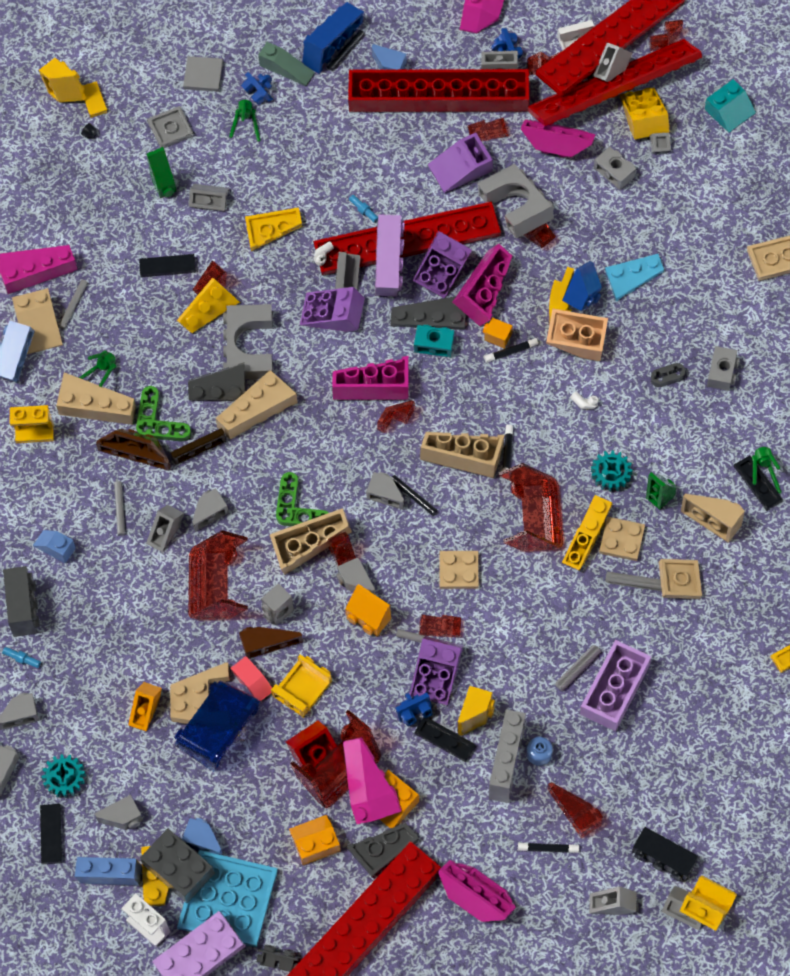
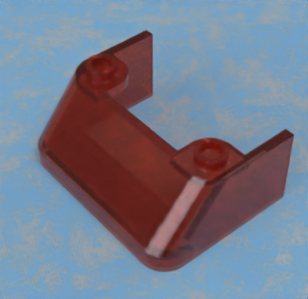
M524 463L499 472L500 477L511 481L512 494L522 500L524 532H519L514 536L503 539V543L520 551H542L561 548L563 546L560 490L557 480Z
M221 530L191 549L189 553L188 614L190 618L196 620L231 619L248 610L247 605L236 603L231 599L227 600V566L235 562L237 559L236 547L247 542L248 537Z
M350 710L346 711L350 723L341 730L342 742L315 767L310 763L301 767L294 761L290 763L297 779L324 808L331 807L349 790L343 746L344 741L362 737L374 756V762L377 764L381 758V752L370 727Z

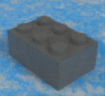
M27 566L3 569L8 624L13 636L37 634V627H40V621L36 612L38 602L37 598H35L36 583L33 580L32 572H28Z
M169 828L140 857L142 865L186 903L215 874L213 867Z

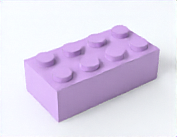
M378 215L375 296H397L398 291H401L403 276H399V273H402L403 258H400V255H403L404 240L400 239V237H403L404 221H401V215Z
M615 640L581 705L580 715L616 731L650 666L651 656Z
M218 911L152 962L162 976H207L246 946L225 916Z

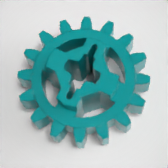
M614 450L611 451V454L604 451L603 457L598 454L597 460H593V466H591V478L596 479L595 485L602 484L601 489L604 490L605 487H608L609 492L614 487L619 491L620 485L625 488L626 482L631 480L633 471L630 469L632 463H627L628 457L622 458L621 452L615 455ZM600 466L602 467L601 474L599 473Z
M61 754L60 759L54 756V762L47 761L48 768L42 769L43 773L46 774L41 776L42 780L45 781L43 785L45 788H49L48 792L50 794L55 791L56 797L63 794L64 798H67V793L74 796L75 789L81 790L79 784H85L82 778L86 776L85 771H82L84 769L83 764H79L78 758L72 761L70 754L67 758H64L63 754ZM63 770H64L65 773H66L65 778H64V782H63V780H62V778H61V777H62V774H63ZM53 783H58L60 787L55 786Z

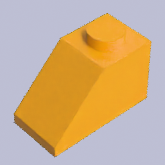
M146 682L139 686L135 691L129 726L143 731L148 730L159 704L161 687Z

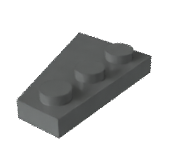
M245 362L230 368H224L215 373H208L189 379V400H237L245 393Z
M404 823L383 831V833L374 837H368L361 842L347 845L346 848L373 878L388 866L410 841L415 844L419 837Z

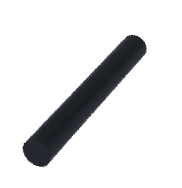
M362 30L357 32L327 66V69L333 71L365 35Z
M396 475L392 476L396 486L433 516L438 511Z

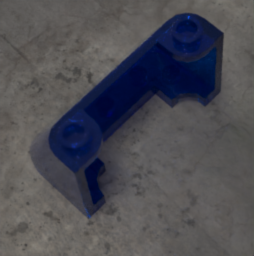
M222 680L218 683L216 681L213 682L208 690L210 692L208 697L184 730L180 728L174 737L177 748L213 772L220 765L219 762L226 755L227 750L247 722L249 723L251 715L254 717L258 712L261 701L254 696Z

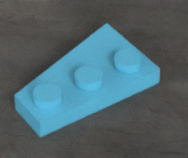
M655 254L605 267V272L615 300L618 301L640 285L663 273L664 268L659 255Z

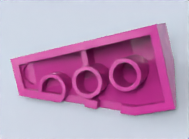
M362 737L344 741L350 804L356 824L375 821L402 811L395 789L384 778L385 773L383 770H379L374 762L373 754Z

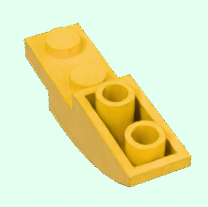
M567 267L562 282L557 280L553 282L549 301V325L552 309L572 311L569 309V304L562 300L574 275V268Z
M594 495L586 515L562 561L563 564L578 571L581 570L605 524L606 517L613 505L612 502Z

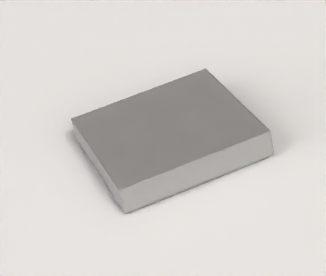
M188 56L183 89L219 92L223 59Z
M180 106L147 119L160 148H166L194 136Z

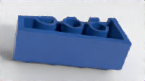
M348 2L339 6L335 13L328 16L324 23L315 28L312 34L305 37L303 41L302 63L320 74L323 70L322 65L325 62L329 63L335 50L339 51L344 45L345 40L349 39L362 24L364 11Z

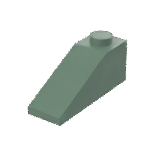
M266 42L258 54L259 66L301 85L307 86L315 74L313 70L290 53L272 43Z

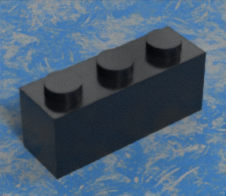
M644 827L632 849L634 856L638 860L643 862L645 860L649 861L656 870L661 872L663 870L667 871L674 880L679 882L681 880L687 881L699 857L647 827Z

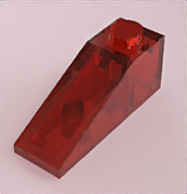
M552 782L548 784L549 793L580 838L585 837L602 825L603 816L597 808L594 809L590 803Z

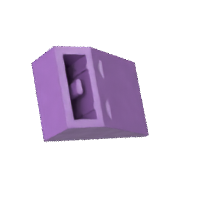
M473 133L460 139L428 163V167L442 191L446 193L493 172V160L477 133Z
M438 231L412 281L445 298L472 249Z
M354 287L307 292L300 325L344 332L356 331L359 329L365 298Z
M427 636L422 638L410 696L413 697L417 694L420 696L428 693L432 702L448 705L463 645Z

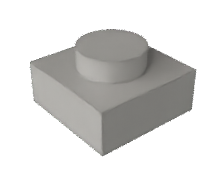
M669 133L650 134L651 153L671 151Z

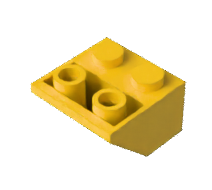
M54 58L39 69L48 93L59 103L83 101L86 99L84 94L85 88L79 81V74L74 69H69L64 61L60 62Z

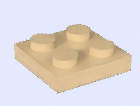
M607 516L599 553L637 561L645 524Z
M439 551L440 589H479L478 551Z
M660 559L659 571L663 598L700 599L702 597L698 560Z

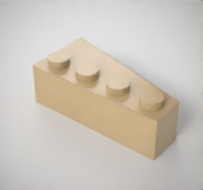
M270 370L215 418L217 428H222L225 435L232 439L249 430L252 426L262 423L274 414H278L287 407L297 404V393Z
M64 372L56 404L59 415L133 425L136 412L134 398L99 387L97 384Z
M426 432L421 445L420 460L494 478L503 450L505 435L494 437L488 436V434L469 436V433L451 435V433Z
M342 508L272 533L270 538L280 568L284 575L350 534L352 530L346 513Z

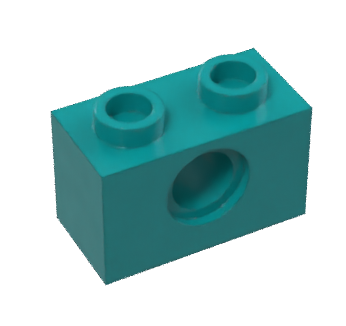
M417 325L414 353L451 358L454 330L447 327L436 328L430 325Z

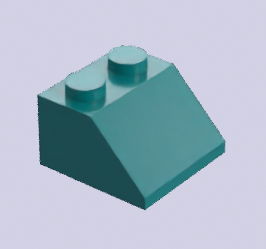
M734 79L706 98L705 110L728 133L756 113L746 91Z

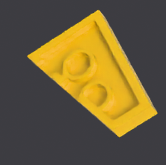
M299 207L245 216L251 251L302 227Z
M212 278L176 321L190 333H193L226 312L227 306L236 305L240 302Z
M150 846L141 847V854L143 855ZM142 865L144 901L151 907L165 906L170 888Z

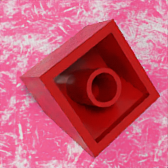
M319 720L286 741L293 757L310 780H313L344 759L329 730Z

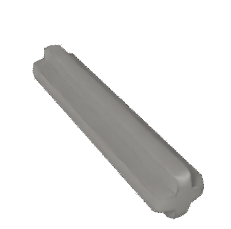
M607 572L606 583L662 591L660 579Z
M592 645L555 683V686L560 691H564L600 655L601 650L596 645Z

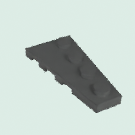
M455 297L392 307L390 327L417 328V325H430L436 328L447 327L455 330H465L466 314L452 303Z

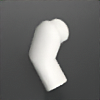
M330 241L315 250L314 261L319 266L325 264L326 254L334 249Z
M577 391L570 397L581 409H594L599 403V399L596 396L584 399Z

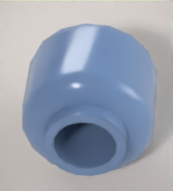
M535 737L528 743L527 758L532 764L543 766L551 760L553 749L548 739Z

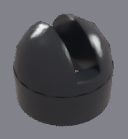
M88 123L83 128L81 135L92 139L96 136V128L91 123Z

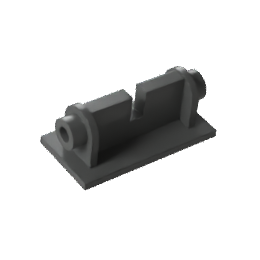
M264 945V947L258 949V952H262V955L258 954L256 962L263 966L275 968L276 961H279L278 969L291 972L298 964L295 963V960L298 961L301 957L296 955V952L293 950L277 951V947L272 945Z

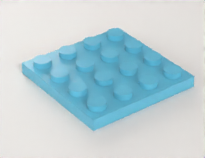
M199 850L198 854L213 867L215 874L188 903L184 902L177 928L192 932L220 911L243 943L257 948L278 868Z

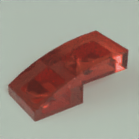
M504 118L488 123L482 120L467 125L469 135L477 133L481 141L509 136Z
M423 614L420 616V635L460 637L461 617L448 615L435 617Z

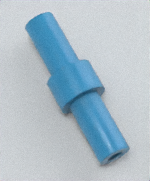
M355 195L350 196L349 201L358 208L357 210L362 215H366L373 223L378 221V216L370 210V206L365 202L362 203Z
M8 647L3 649L2 654L14 658L18 663H26L35 668H39L41 661L29 657L25 652H17Z

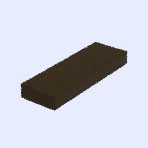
M220 428L170 452L174 464L178 465L226 442L225 433Z

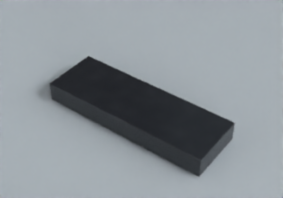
M194 254L139 259L141 278L196 273Z
M750 455L734 464L736 471L766 511L782 502L783 499L758 466L757 483L753 485V461Z
M423 718L414 732L415 735L464 762H467L476 747V744L429 718Z
M61 804L40 805L41 864L62 863Z

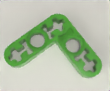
M154 386L145 387L141 394L136 424L137 433L142 435L149 434L160 440H188L191 436V429L188 424L156 420L159 392ZM150 392H153V396L151 397V403H148L147 395H149ZM145 409L153 410L150 416L143 415ZM147 425L148 429L146 432H143L141 428ZM162 427L169 429V432L165 435L160 434L158 431ZM172 427L175 429L174 435H172ZM182 429H185V433L183 435H180L179 432Z
M292 472L282 475L276 509V520L280 525L294 526L303 523L298 519L302 514L308 515L309 520H311L312 515H315V518L329 513L325 510L295 508L298 477ZM289 478H292V481H294L291 482V490L287 489L286 481H288ZM285 495H290L293 499L289 503H284L282 498ZM284 508H287V515L290 516L286 517V520L282 519Z

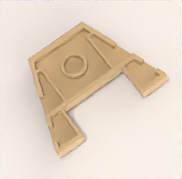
M228 662L170 685V714L172 722L191 725L199 723L211 728L219 726L223 727L224 730H231L230 711L210 713V684L230 681Z

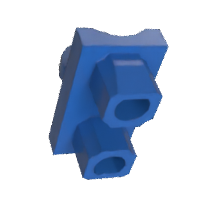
M502 28L500 36L494 39L495 43L491 47L492 51H518V59H520L523 51L521 47H514L517 43L516 33H508L507 28Z
M248 71L245 74L247 79L241 84L242 88L248 94L255 88L258 90L251 96L258 105L265 100L268 102L273 100L264 89L265 87L267 89L272 88L270 84L272 77L268 74L264 76L259 74V81H257Z
M406 693L404 694L406 700L400 702V706L395 707L400 723L404 722L408 727L415 724V716L420 713L423 718L433 715L428 693L420 696L417 694L413 697Z

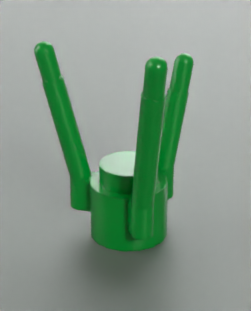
M240 100L238 102V109L235 111V118L229 138L233 137L239 116L242 122L251 116L257 142H260L255 109H252V102Z
M106 350L88 357V360L98 358L97 365L79 378L84 379L97 369L107 370L99 384V387L103 386L112 370L116 368L115 356Z
M760 447L755 450V455L752 456L753 485L757 483L758 463L761 467H768L775 488L780 494L781 489L771 466V461L777 470L780 469V466L773 456L771 448Z

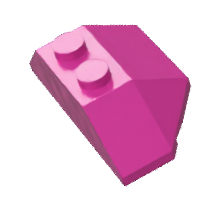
M465 0L460 30L477 34L499 20L504 0Z
M525 119L521 126L522 132L536 150L545 154H558L560 157H573L592 145L596 135L556 124L544 126L539 121Z
M449 860L438 872L448 898L481 922L505 920L516 908L504 888L474 867Z

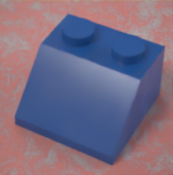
M592 261L576 268L562 300L580 311L590 308L601 297L600 290L602 286Z

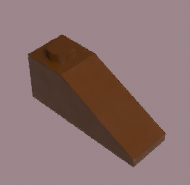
M247 627L239 632L240 640L248 659L303 642L301 632Z

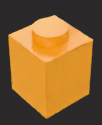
M492 317L490 322L486 323L483 328L484 340L505 349L512 335L513 326Z

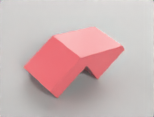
M246 656L230 668L239 682L247 687L258 703L271 694V685Z

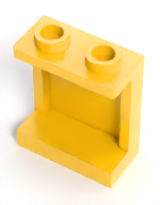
M48 405L10 407L9 423L10 426H14L16 444L54 441V424Z
M300 654L297 657V663L279 685H274L271 693L275 699L304 718L331 684L332 678L329 670L325 667H318L313 659Z
M701 875L693 890L686 895L679 912L717 931L730 911L737 894Z

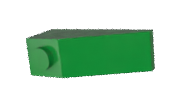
M161 147L146 153L151 180L159 197L172 196L177 190L164 148Z
M651 472L648 476L646 499L661 510L676 495V486L670 479Z

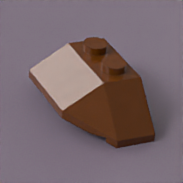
M119 429L98 439L96 442L97 449L100 452L167 471L170 470L169 460L158 439L152 435L138 434L132 429Z

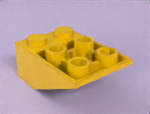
M644 88L640 91H629L625 94H620L626 119L634 140L649 137L653 133H669L668 113L655 88Z

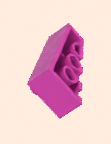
M500 244L487 251L452 302L479 326L488 322L492 317V309L496 305L498 292L503 285L501 284L503 277L506 276L512 255Z
M69 245L0 254V275L8 294L78 270Z
M404 356L402 359L395 361L393 359L385 360V363L376 365L370 363L366 367L361 368L356 366L333 371V400H408L409 357Z

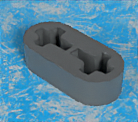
M674 363L658 368L651 373V383L655 387H663L679 382L685 377V367L680 363ZM674 369H677V371H681L680 375L677 376V374L674 373ZM656 375L662 377V381L656 379Z

